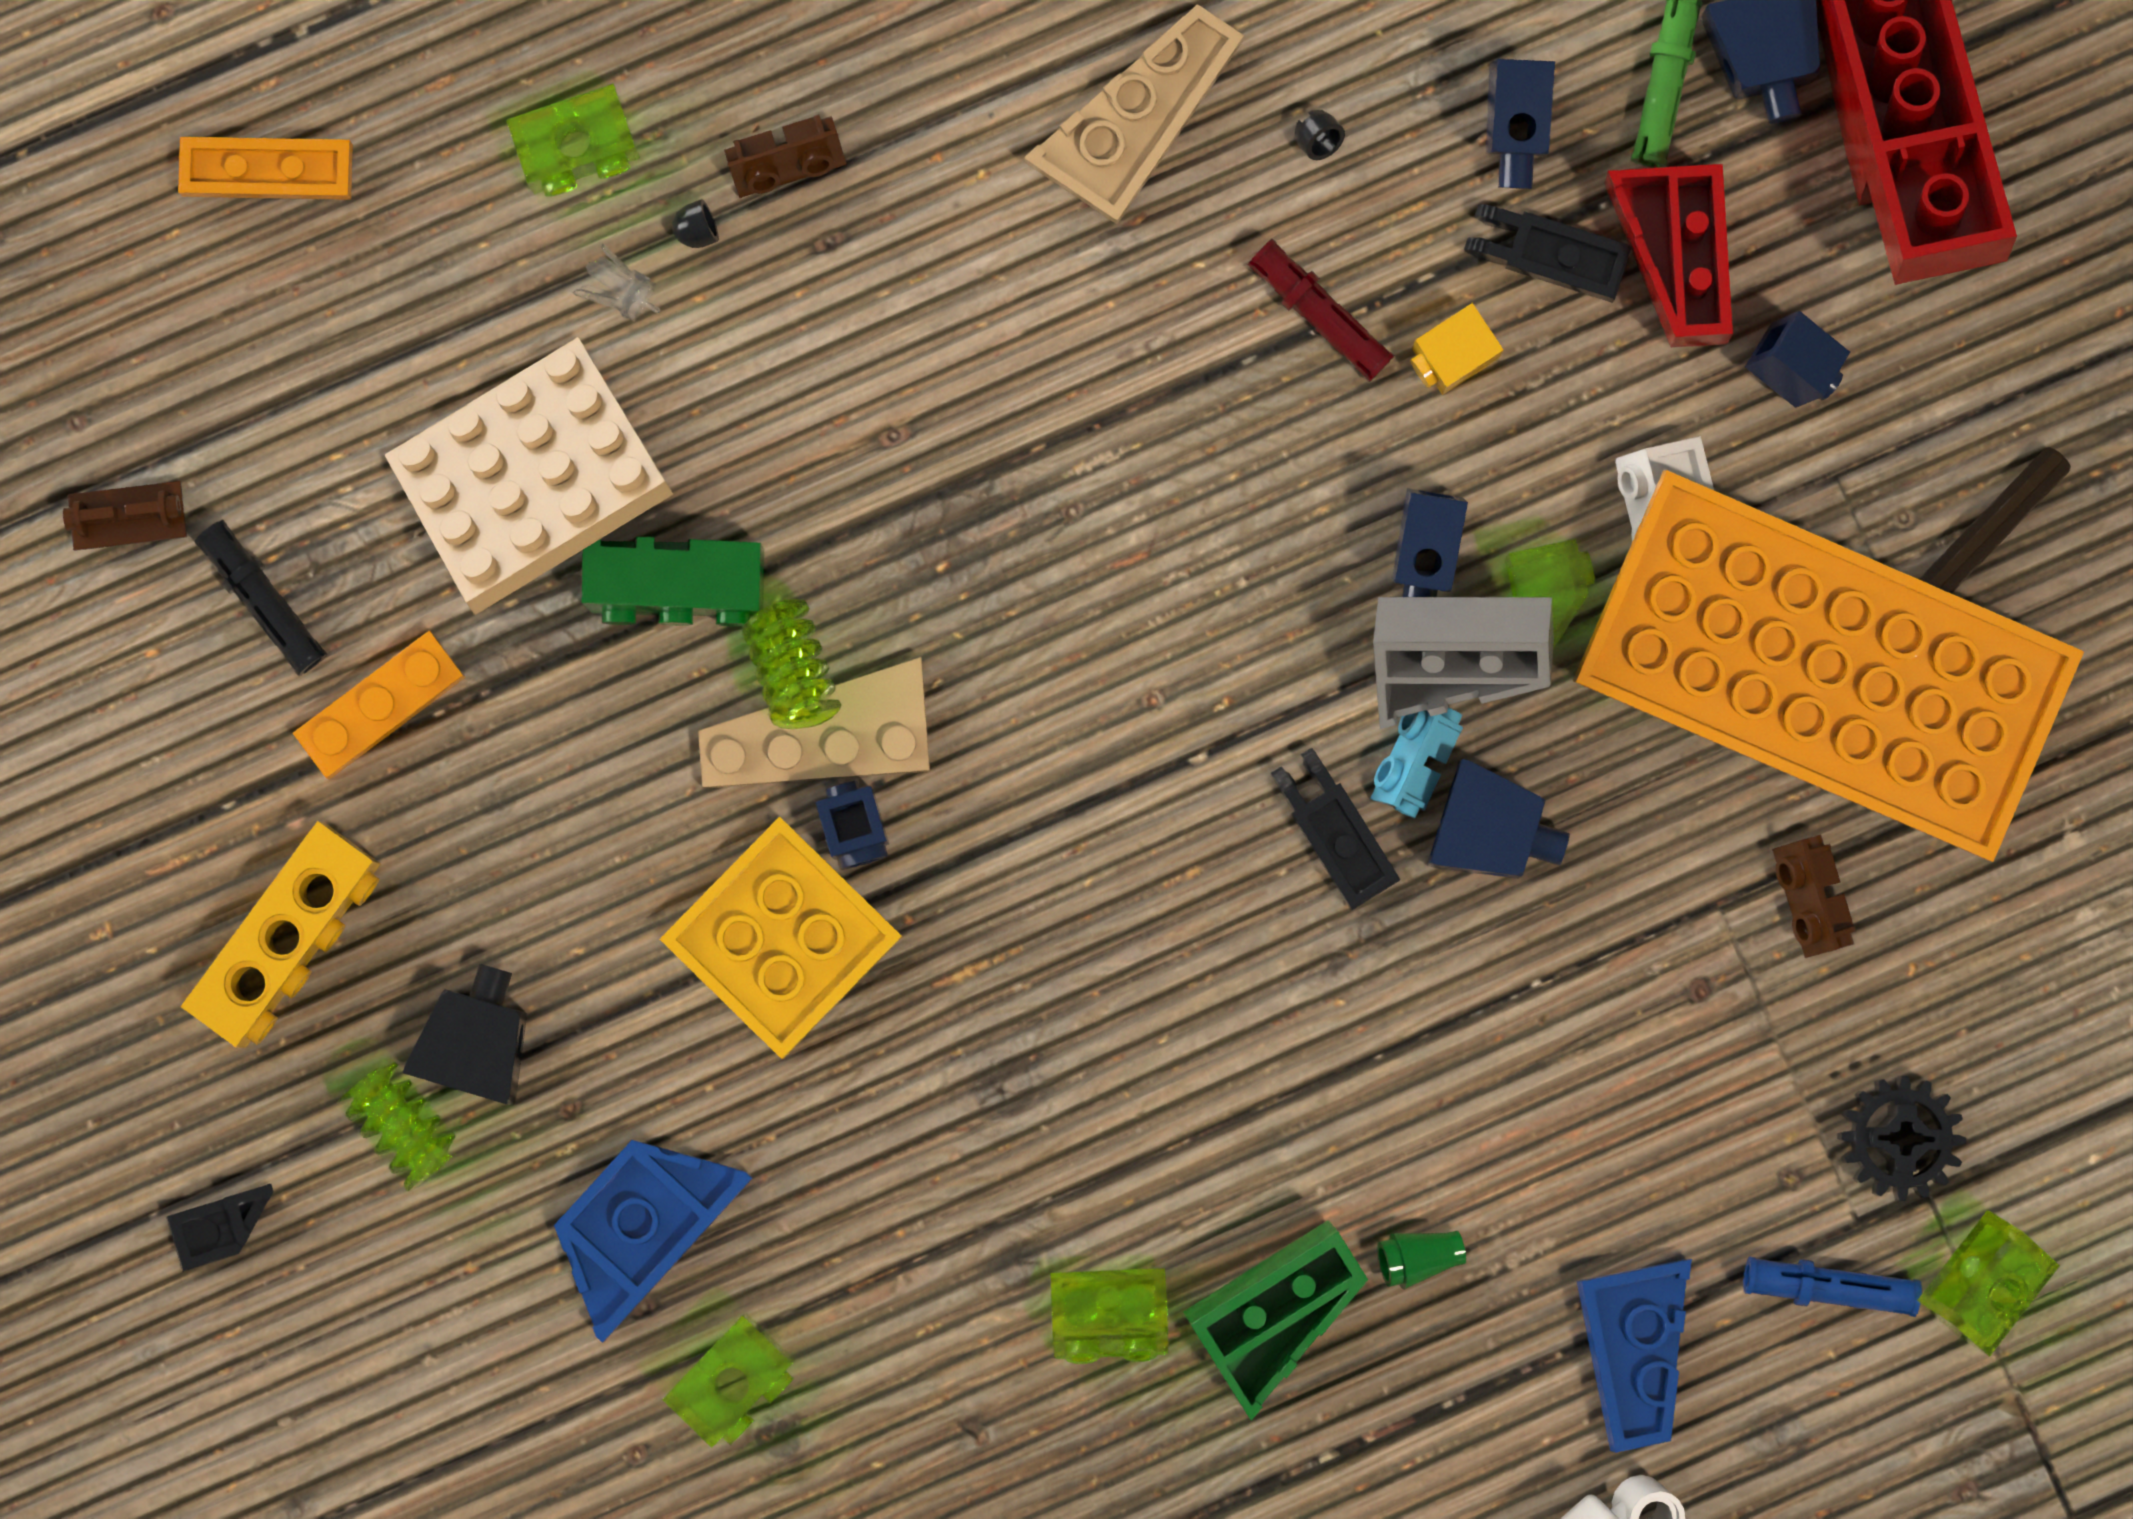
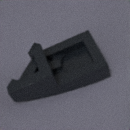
M272 1184L167 1216L166 1219L182 1272L238 1255L274 1192Z

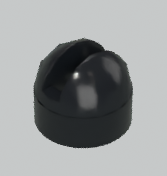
M1311 110L1308 112L1310 116L1303 123L1300 120L1296 123L1295 137L1300 148L1310 159L1322 160L1331 156L1339 149L1345 138V130L1335 117L1323 110Z
M703 199L684 206L676 213L672 222L673 234L680 243L691 248H703L719 241L716 223L708 205Z

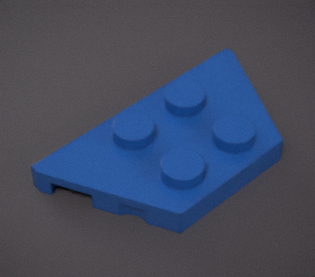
M631 1140L554 1225L563 1251L566 1252L578 1291L583 1296L593 1323L592 1328L595 1336L602 1343L608 1339L754 1178L743 1170Z

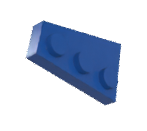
M1683 1259L1576 1281L1611 1452L1617 1453L1671 1441L1679 1371L1676 1368L1680 1333L1684 1332L1686 1311H1683L1686 1280L1690 1279L1692 1259Z

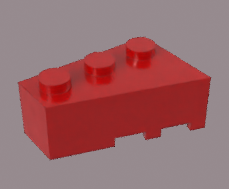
M1723 164L1609 170L1604 182L1627 241L1632 246L1631 251L1670 347L1728 344L1733 335Z

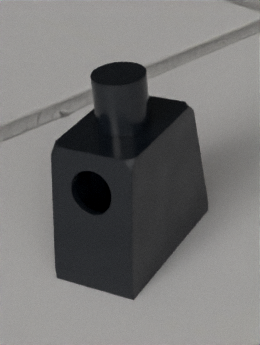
M479 963L470 995L444 989L405 1064L403 1073L499 1103L514 1105L517 1097L527 1013L502 1006L512 973Z

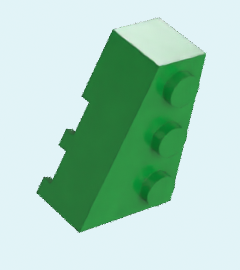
M638 536L635 537V541H601L599 539L583 549L581 603L594 615H602V623L609 625L636 624V615H659L660 625L688 626L693 625V616H716V625L749 626L750 617H763L764 548L761 543L697 539H689L688 542H654V537Z
M1327 1220L1186 1309L1183 1313L1252 1421L1263 1408V1402L1284 1377L1287 1379L1297 1367V1361L1319 1335L1322 1336L1368 1281V1278L1338 1230Z

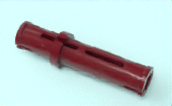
M1273 238L1247 264L1250 269H1253L1284 299L1281 304L1288 311L1293 308L1299 315L1304 317L1323 338L1356 367L1368 382H1371L1394 358L1395 355L1392 352H1389L1368 330L1317 283L1320 278L1313 271L1307 273L1286 254Z

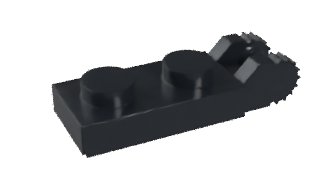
M1478 205L1474 216L1485 225L1517 231L1512 248L1493 243L1484 238L1469 237L1464 247L1465 252L1486 261L1505 264V269L1611 303L1615 301L1632 246L1525 211L1523 215L1491 205Z
M1310 748L1301 754L1303 765L1309 775L1316 780L1324 792L1323 794L1306 804L1297 790V784L1282 766L1271 772V776L1294 812L1291 813L1293 819L1352 911L1399 882L1400 878L1341 783L1336 785L1313 748Z

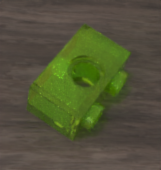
M614 83L506 120L527 184L534 194L544 191L546 197L561 195L576 188V180L596 173L600 179L614 177L628 171L631 168L629 162L640 159L631 128ZM581 132L590 137L589 146L583 154L570 157L561 152L562 142L568 135Z
M1987 1210L1917 1301L1954 1334L1990 1357L2060 1265L2023 1231Z
M746 1313L738 1319L662 1400L711 1448L722 1438L731 1445L754 1421L746 1412L762 1396L771 1404L794 1380L787 1372V1369L796 1360ZM736 1368L745 1373L749 1381V1390L744 1398L732 1400L720 1392L718 1379L723 1370Z

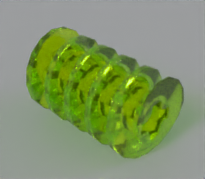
M802 599L784 600L760 610L750 617L743 626L742 631L743 639L750 646L749 657L756 666V678L760 685L763 686V699L770 706L769 718L773 725L783 729L794 730L821 725L833 718L840 711L842 705L839 700L827 699L834 694L836 686L831 679H821L828 673L830 668L826 660L816 658L823 650L821 642L817 639H808L815 633L816 626L812 620L802 619L810 610L806 600Z
M393 1061L369 1073L347 1091L337 1103L353 1099L345 1113L346 1118L350 1121L367 1116L359 1133L363 1138L367 1139L382 1134L374 1149L378 1156L396 1151V1155L388 1169L393 1174L408 1169L411 1170L403 1185L405 1190L410 1192L439 1171L456 1155H451L448 1152L456 1135L454 1132L439 1137L433 1134L442 1119L441 1116L437 1114L423 1120L419 1117L428 1100L424 1096L409 1102L405 1100L404 1097L413 1082L407 1079L396 1084L391 1083L390 1079L399 1066L396 1061Z

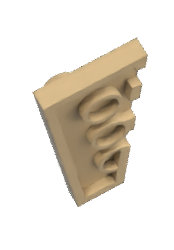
M1197 4L1143 52V55L1130 67L1106 84L1103 90L1080 111L1077 110L1063 122L1053 135L1024 157V162L1115 224H1118L1244 41V35Z
M919 657L699 730L702 788L930 772L922 658Z

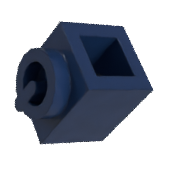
M855 780L826 789L827 798L815 803L830 855L834 860L838 861L840 870L866 865L888 857L886 845H889L875 792L871 785L860 788L859 781Z

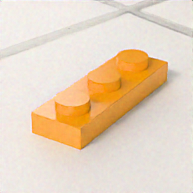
M180 137L178 193L182 197L351 200L353 144L350 140Z
M428 631L294 731L293 735L325 778L330 780L466 677L435 635Z

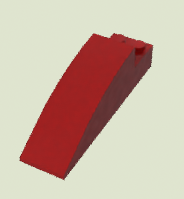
M1816 0L1817 18L1827 69L1858 204L1861 206L1873 203L1894 284L1898 285L2007 262L2017 234L1952 0Z

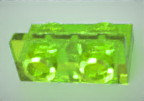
M1165 1268L1050 1273L1052 1336L1055 1359H1066L1073 1364H1089L1096 1362L1101 1357H1123L1132 1362H1145L1156 1358L1157 1355L1169 1353Z

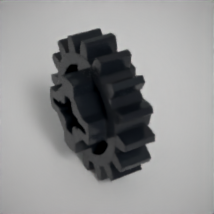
M1898 1076L1895 1089L1891 1090L1885 1079H1878L1874 1081L1876 1091L1874 1097L1864 1091H1858L1855 1097L1862 1106L1860 1110H1844L1842 1116L1853 1124L1851 1131L1837 1133V1139L1851 1142L1852 1147L1851 1151L1841 1156V1160L1843 1163L1857 1162L1860 1168L1853 1177L1856 1183L1865 1182L1870 1178L1874 1179L1872 1194L1876 1196H1882L1888 1187L1892 1186L1893 1195L1897 1201H1906L1909 1187L1913 1188L1919 1198L1928 1197V1181L1932 1180L1940 1186H1946L1949 1181L1942 1169L1945 1165L1960 1167L1962 1161L1957 1156L1951 1154L1953 1146L1966 1144V1137L1954 1135L1952 1132V1126L1962 1121L1963 1117L1961 1114H1946L1943 1110L1951 1099L1948 1094H1941L1933 1099L1929 1097L1932 1083L1927 1080H1922L1915 1090H1911L1909 1077ZM1890 1102L1887 1116L1876 1127H1866L1873 1113L1885 1103ZM1915 1103L1929 1112L1934 1119L1937 1129H1929L1917 1117V1106H1915ZM1901 1122H1903L1905 1132L1913 1133L1914 1136H1924L1925 1141L1904 1145L1900 1155L1899 1145L1890 1144V1141L1878 1140V1136L1890 1135V1132L1900 1131ZM1866 1147L1875 1148L1886 1159V1170L1889 1171V1174L1880 1170L1872 1162ZM1929 1149L1937 1150L1930 1164L1919 1173L1913 1175V1172H1916V1161Z

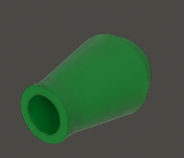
M1459 1231L1448 1233H1391L1389 1240L1381 1241L1377 1244L1380 1270L1388 1287L1400 1285L1404 1290L1454 1266L1466 1263L1465 1246Z

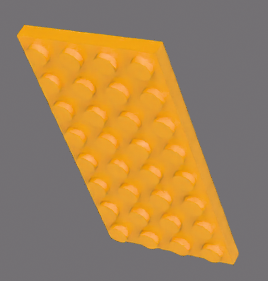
M1663 470L1573 682L1985 860L1994 862L2084 651L1668 470Z

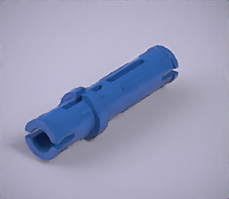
M1749 1256L1746 1261L1743 1278V1291L1745 1294L1754 1293L1791 1298L1794 1300L1795 1305L1806 1307L1812 1301L1858 1309L1907 1314L1911 1317H1916V1314H1918L1922 1295L1921 1281L1917 1279L1906 1280L1860 1272L1814 1267L1813 1261L1803 1259L1799 1260L1797 1265L1761 1260Z

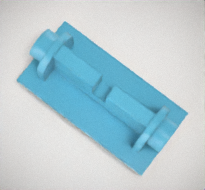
M1448 708L1447 713L1431 717L1427 710L1402 716L1398 726V733L1400 735L1390 756L1381 762L1374 778L1375 789L1370 799L1394 806L1396 811L1414 819L1419 809L1425 811L1441 774L1424 766L1428 756L1440 763H1447L1455 743L1462 732L1463 727L1458 724L1463 715Z

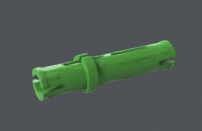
M1666 0L1658 42L1652 43L1650 56L1654 57L1637 140L1631 156V161L1636 164L1654 168L1656 163L1658 168L1667 167L1669 147L1688 65H1693L1696 52L1692 51V44L1699 12L1702 8L1703 2L1701 0Z

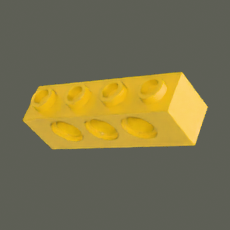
M317 821L180 1007L234 1047L246 1048L251 1041L256 1045L261 1043L278 1019L272 1012L284 995L292 999L309 979L312 973L306 967L319 948L327 952L344 931L346 925L340 919L353 902L361 906L374 891L380 880L374 873L381 863L329 825ZM319 876H326L333 885V897L327 905L315 908L307 898V888L313 879ZM291 922L298 929L299 943L292 952L283 955L276 950L273 944V935L278 926ZM256 968L264 976L265 988L261 996L249 1001L242 996L239 989V981L247 970Z

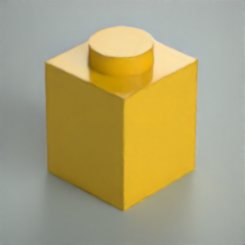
M1471 303L1417 338L1412 346L1416 356L1410 359V362L1416 374L1427 388L1435 384L1441 394L1444 395L1497 361L1504 349L1474 304Z

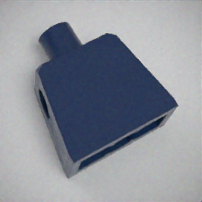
M1724 0L1708 4L1701 16L1702 23L1735 99L1762 95L1768 123L1770 124L1781 123L1800 117L1802 113L1796 87L1812 83L1820 72L1816 0Z
M1497 59L1490 63L1486 154H1500L1498 188L1532 189L1534 156L1549 154L1555 61ZM1513 116L1523 118L1528 124L1527 138L1523 141L1516 140L1509 134L1510 119Z
M1407 488L1392 575L1395 583L1404 584L1402 597H1437L1438 590L1451 592L1468 502L1463 497ZM1433 549L1437 552L1433 569L1420 571L1415 568L1417 553L1420 550Z
M1461 759L1457 764L1427 866L1519 879L1523 876L1529 857L1560 866L1566 852L1570 833L1539 824L1545 805L1544 798L1471 761Z

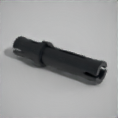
M221 520L204 530L194 542L211 560L217 571L224 578L223 587L229 594L235 593L241 602L245 604L271 641L286 657L295 673L301 676L324 660L328 655L326 651L312 637L299 617L271 584L263 572L265 565L258 557H251L227 526V523Z

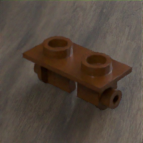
M818 114L814 115V117L783 126L782 129L787 144L777 147L771 130L741 140H734V147L725 149L724 152L739 198L752 194L767 193L774 190L777 186L806 177L822 176L832 169L847 165L832 116L821 119Z
M181 481L68 494L69 508L63 509L64 526L66 531H72L74 551L187 537Z
M1817 835L1772 849L1776 860V876L1779 884L1785 890L1792 913L1793 933L1802 946L1805 958L1853 945L1854 941L1851 933L1857 931L1852 921L1845 894L1826 898L1823 888L1841 882L1831 852V845H1824L1822 836Z

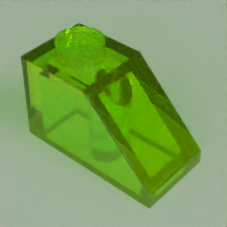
M1576 539L1512 552L1504 559L1512 597H1552L1553 649L1589 594L1587 585L1595 583L1589 552L1587 550L1579 552Z

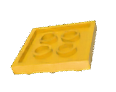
M779 816L659 940L781 1059H784L903 936Z

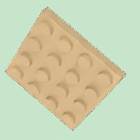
M578 337L385 454L387 461L461 595L474 615L482 612L673 495Z

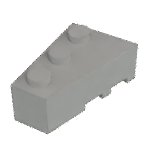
M1378 597L1373 646L1380 729L1397 725L1398 717L1425 710L1428 711L1430 717L1447 713L1449 704L1477 697L1481 704L1550 687L1554 644L1552 597Z

